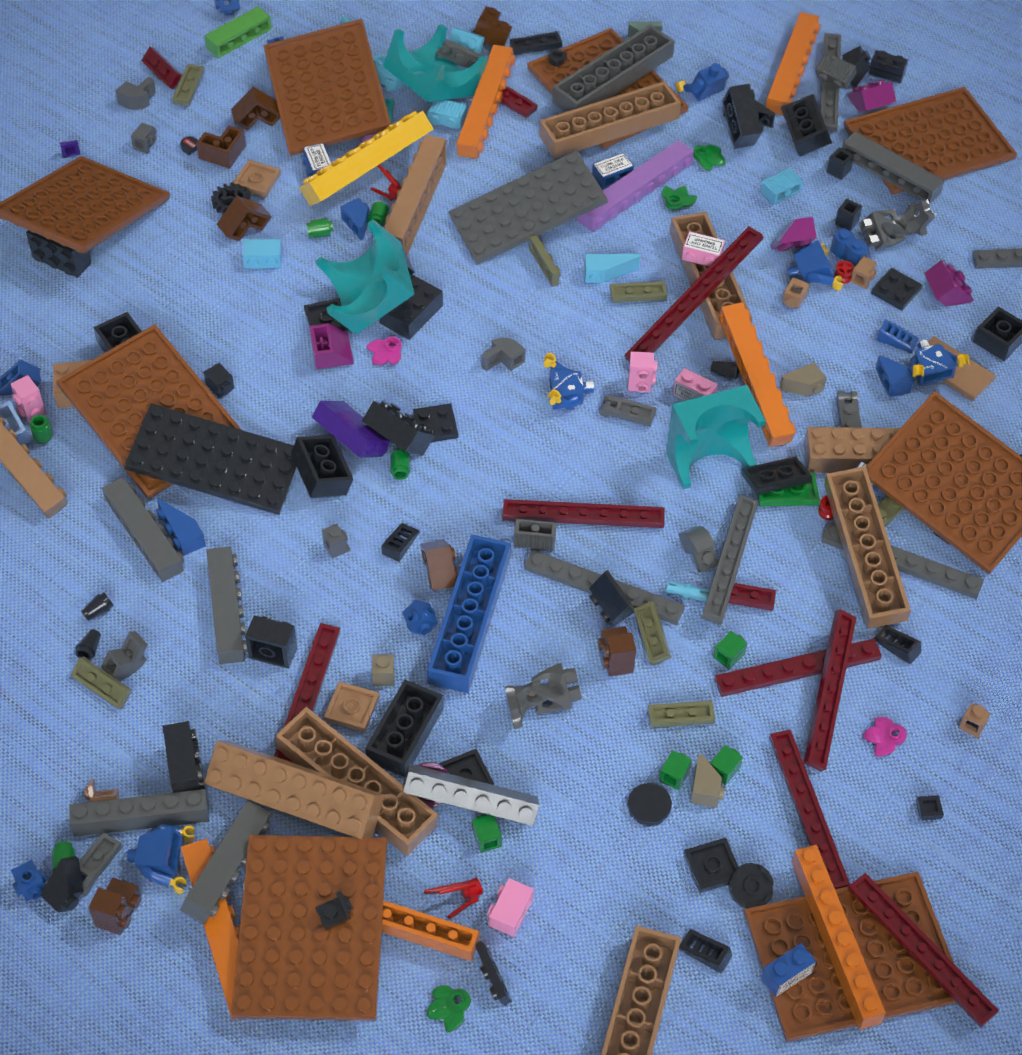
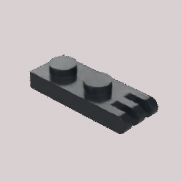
M478 941L475 947L484 965L480 967L482 974L486 980L490 979L492 987L489 989L494 1000H499L505 1006L511 1003L512 999L490 950L482 941Z

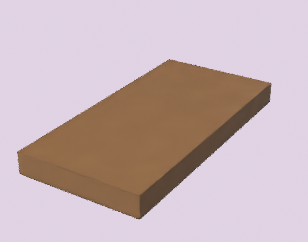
M935 336L928 341L930 346L941 344L945 350L956 356L962 354ZM969 359V365L963 364L961 368L956 366L954 378L941 381L974 401L995 380L996 375Z

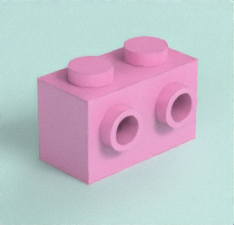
M631 352L628 391L651 392L652 385L656 383V373L653 372H657V361H654V353Z
M28 375L10 384L13 391L12 397L17 405L16 410L21 418L24 417L30 423L34 416L46 415L40 391Z
M509 878L506 885L502 884L497 893V898L499 899L496 905L492 904L487 914V917H489V927L515 937L532 903L534 889Z

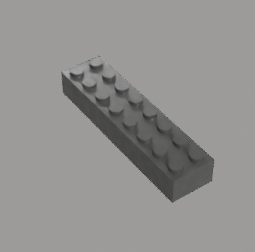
M651 24L554 85L552 103L563 111L568 112L611 98L672 58L675 41Z

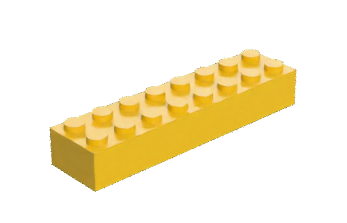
M415 110L405 115L399 121L386 127L387 129L372 136L373 138L364 141L357 148L348 151L341 158L331 162L327 167L318 170L316 174L302 181L303 185L299 189L308 204L311 206L323 201L432 131L434 128L424 111L417 113Z

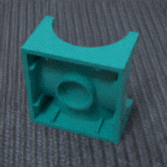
M438 25L432 38L423 47L415 51H408L406 49L404 32L401 29H395L383 65L384 68L427 102L475 95L482 73L488 62L485 56H479L478 60L471 67L461 69L454 62L446 58L441 59L436 55V51L442 47L446 40V26Z
M373 219L367 225L368 229L373 233L374 239L371 247L365 254L346 262H333L323 257L315 260L316 265L334 285L341 301V307L333 304L326 308L327 313L356 335L415 294L401 242Z
M747 385L672 404L666 455L683 489L691 487L689 471L693 464L709 455L730 456L740 461L745 467L757 465L750 446L748 423L750 420L758 428L765 426L766 420Z

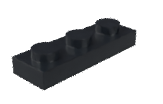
M558 31L510 39L509 45L513 48V55H521L561 48L562 40Z

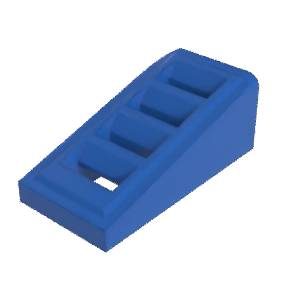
M885 319L879 330L877 341L913 353L919 338Z

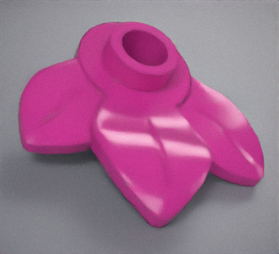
M391 336L386 338V340L377 339L366 346L368 350L374 352L372 358L374 365H384L387 362L395 365L401 359L402 343L397 337Z
M878 717L875 718V726L868 728L864 732L863 738L876 744L875 756L881 757L893 753L896 746L903 744L907 738V732L903 726L894 724L891 719ZM895 732H899L897 736L892 735Z

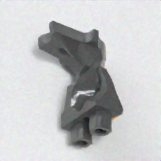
M924 200L918 204L913 202L908 206L905 214L897 217L895 214L896 209L872 212L859 223L861 231L868 230L870 234L865 238L866 245L868 247H875L876 251H880L902 242L907 234L927 235L926 226L936 217V214L930 210L929 201Z
M559 663L533 676L532 682L526 685L505 686L514 729L523 727L522 720L524 714L531 707L538 706L536 709L537 714L571 709V702L582 699L579 685L567 688V684L578 682L575 668L563 669L562 663ZM542 679L549 680L547 683H540ZM546 700L553 701L550 705H543V702Z

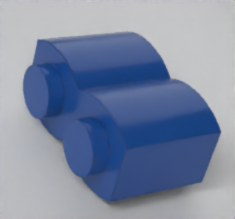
M842 228L833 234L830 250L836 257L851 262L854 268L863 256L867 257L868 246L863 241L856 239L852 232Z

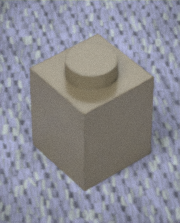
M372 654L373 686H394V654Z

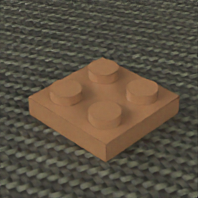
M248 160L234 180L233 186L239 183L240 188L245 186L246 191H249L251 194L266 198L280 177L281 169Z
M339 681L324 715V721L365 733L380 698V693Z

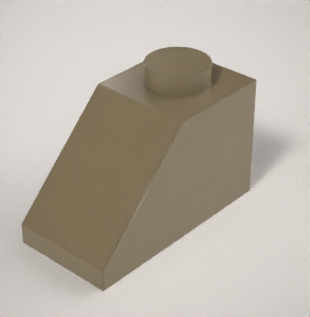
M813 362L782 375L779 388L782 391L809 397L813 394H819L824 390L827 378Z
M700 754L697 760L691 803L717 808L718 801L723 800L725 787L721 786L722 777L708 760Z

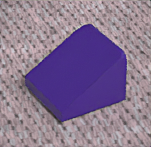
M77 140L60 143L63 158L80 155Z

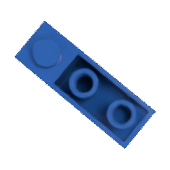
M161 499L157 500L159 507L156 509L157 515L160 520L164 519L165 530L168 535L172 534V542L176 550L180 549L184 556L206 547L204 534L195 519Z

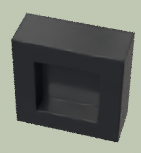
M939 795L917 797L916 804L920 821L943 818L944 813Z

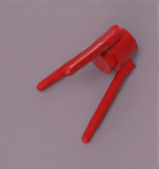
M379 164L377 167L392 184L388 187L389 194L371 187V191L388 198L392 202L394 199L396 200L398 190H401L402 186L388 170H385Z
M476 877L460 883L426 889L424 893L438 892L441 895L460 890L464 899L469 898L467 902L448 915V919H451L471 904L479 902L478 896L483 895V889L479 879Z

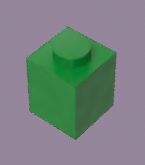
M730 631L715 646L713 658L730 670L745 655L748 643L742 636Z
M724 745L710 764L722 777L721 783L727 785L741 768L743 756L737 750Z
M672 750L660 771L659 781L679 791L690 771L692 759L683 753H677Z
M482 814L472 819V831L480 853L502 846V836L495 816Z

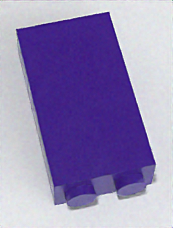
M319 402L312 418L358 457H383L388 451L391 441L362 422L364 417L346 402Z

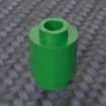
M374 202L368 216V221L370 222L373 219L379 225H385L386 217L389 213L388 205L384 202Z
M327 218L310 221L311 223H306L309 238L314 237L315 239L330 236V232L334 231L332 220L328 221Z
M43 415L34 416L29 425L34 441L37 443L50 441L53 433L49 420Z
M398 449L390 455V472L395 479H406L410 473V454L402 449Z
M61 841L54 845L52 849L53 872L61 859L75 856V849L72 847V843Z

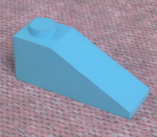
M585 254V283H605L638 270L640 254Z

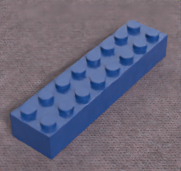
M471 534L427 669V684L469 693L511 558V543Z

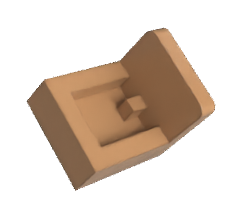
M90 779L88 786H85V798L90 800V802L119 799V789L96 791L95 779Z

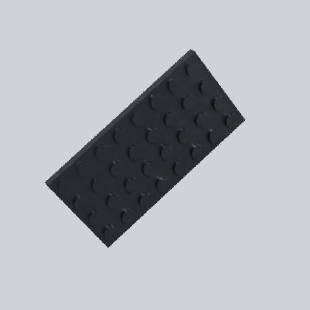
M151 403L126 460L124 469L280 515L297 466L291 455L294 445Z

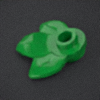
M698 145L693 149L694 159L699 162L701 167L708 171L712 170L713 165L725 166L726 164L723 155L720 154L722 150L715 145Z
M665 186L662 190L665 205L671 210L691 206L697 201V196L688 195L686 186L675 190Z
M448 985L438 986L432 990V995L436 1000L429 1005L426 1016L433 1020L444 1019L446 1032L449 1033L456 1030L463 1023L464 1011L469 1008L471 997L464 989L458 988L453 990ZM461 996V1003L455 1004V999Z

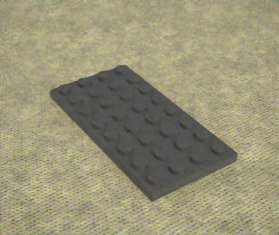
M576 150L450 210L448 213L475 263L478 265L529 241L532 236H539L608 203V200L581 155Z

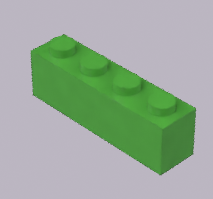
M256 7L204 35L206 49L219 59L272 30L271 18L260 7Z

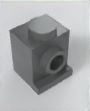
M141 123L131 135L133 149L149 154V148L156 141V128Z
M337 524L322 530L323 545L332 559L350 551V547L346 542L348 541L347 535Z

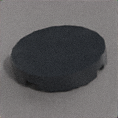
M652 783L640 784L635 787L629 794L627 803L631 817L636 819L641 825L646 826L661 824L670 815L672 806L669 793L658 784Z
M745 863L735 868L730 875L728 882L729 893L733 901L740 907L748 909L766 905L773 895V878L770 872L762 865Z

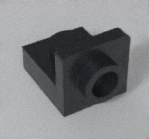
M341 891L336 893V898L315 907L325 931L351 919L350 910L353 909L348 896L343 898Z

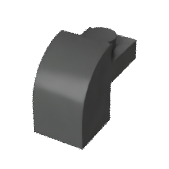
M148 77L138 86L126 81L115 90L118 104L131 110H140L150 105L149 98L156 93L154 79Z
M510 338L494 339L491 342V349L486 350L482 354V368L488 371L497 364L502 363L512 371L525 363L526 349Z
M695 526L678 534L685 553H692L698 572H703L718 564V559L713 549V546H715L714 540L704 527Z
M136 631L129 632L121 649L108 651L101 668L117 680L129 677L146 662L147 659L143 654L148 644Z

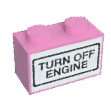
M689 231L683 247L682 260L709 267L724 252L725 240Z
M684 368L675 380L673 396L684 401L717 393L718 384Z

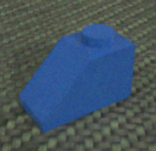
M358 197L340 206L341 219L360 240H363L368 226L367 223L369 222L370 209Z
M878 356L875 369L888 397L909 394L912 385H914V377L910 374L907 366L884 356Z
M20 359L0 377V395H12L13 391L10 384L27 375L38 387L41 382L40 368Z

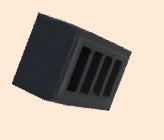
M401 523L381 546L382 554L400 562L420 533V530Z
M887 625L874 637L877 643L908 664H911L922 652L921 641Z
M692 929L688 931L679 947V950L721 974L732 958V951L729 946ZM694 939L698 940L693 949L690 948ZM704 944L705 947L703 948L702 952H699L700 948ZM713 949L714 951L711 956H708L710 950Z

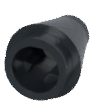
M713 361L711 364V372L729 380L739 377L740 371L735 361Z
M104 592L101 595L98 593L81 612L89 621L110 611V608L114 605Z
M95 629L89 630L76 645L75 654L78 658L85 657L90 660L95 657L101 637L99 631Z

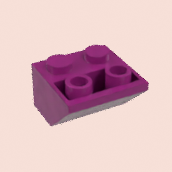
M885 80L852 88V92L846 93L848 99L858 112L868 111L896 102L892 82L885 83Z
M813 217L795 219L787 224L771 245V248L785 251L794 246L795 249H800L803 245H810L811 241L817 238Z
M941 260L924 273L936 299L946 307L974 301L971 295L972 289L964 281L966 279L962 271H957L952 264H947Z
M329 323L309 326L316 369L354 364L347 332Z

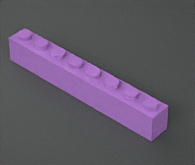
M680 140L676 141L603 190L608 203L577 217V221L591 232L601 228L606 222L614 219L619 213L627 210L635 202H639L657 187L665 184L672 177L677 176L685 168L690 167L693 163L694 151Z

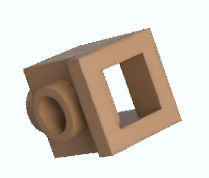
M863 256L853 269L850 282L867 290L870 280L872 281L877 273L875 270L877 262Z
M793 277L784 291L782 302L789 308H800L808 296L810 284Z
M971 703L959 729L979 739L991 713L986 711L983 706ZM970 721L978 725V729L967 724V722Z

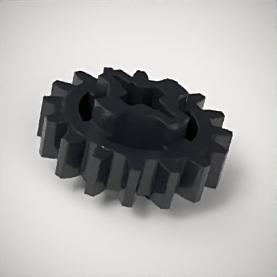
M230 183V186L223 184V188L218 186L217 191H213V196H211L213 209H216L217 213L222 211V215L236 196L251 200L250 192L246 191L245 186L240 188L239 183L236 186H233V183Z

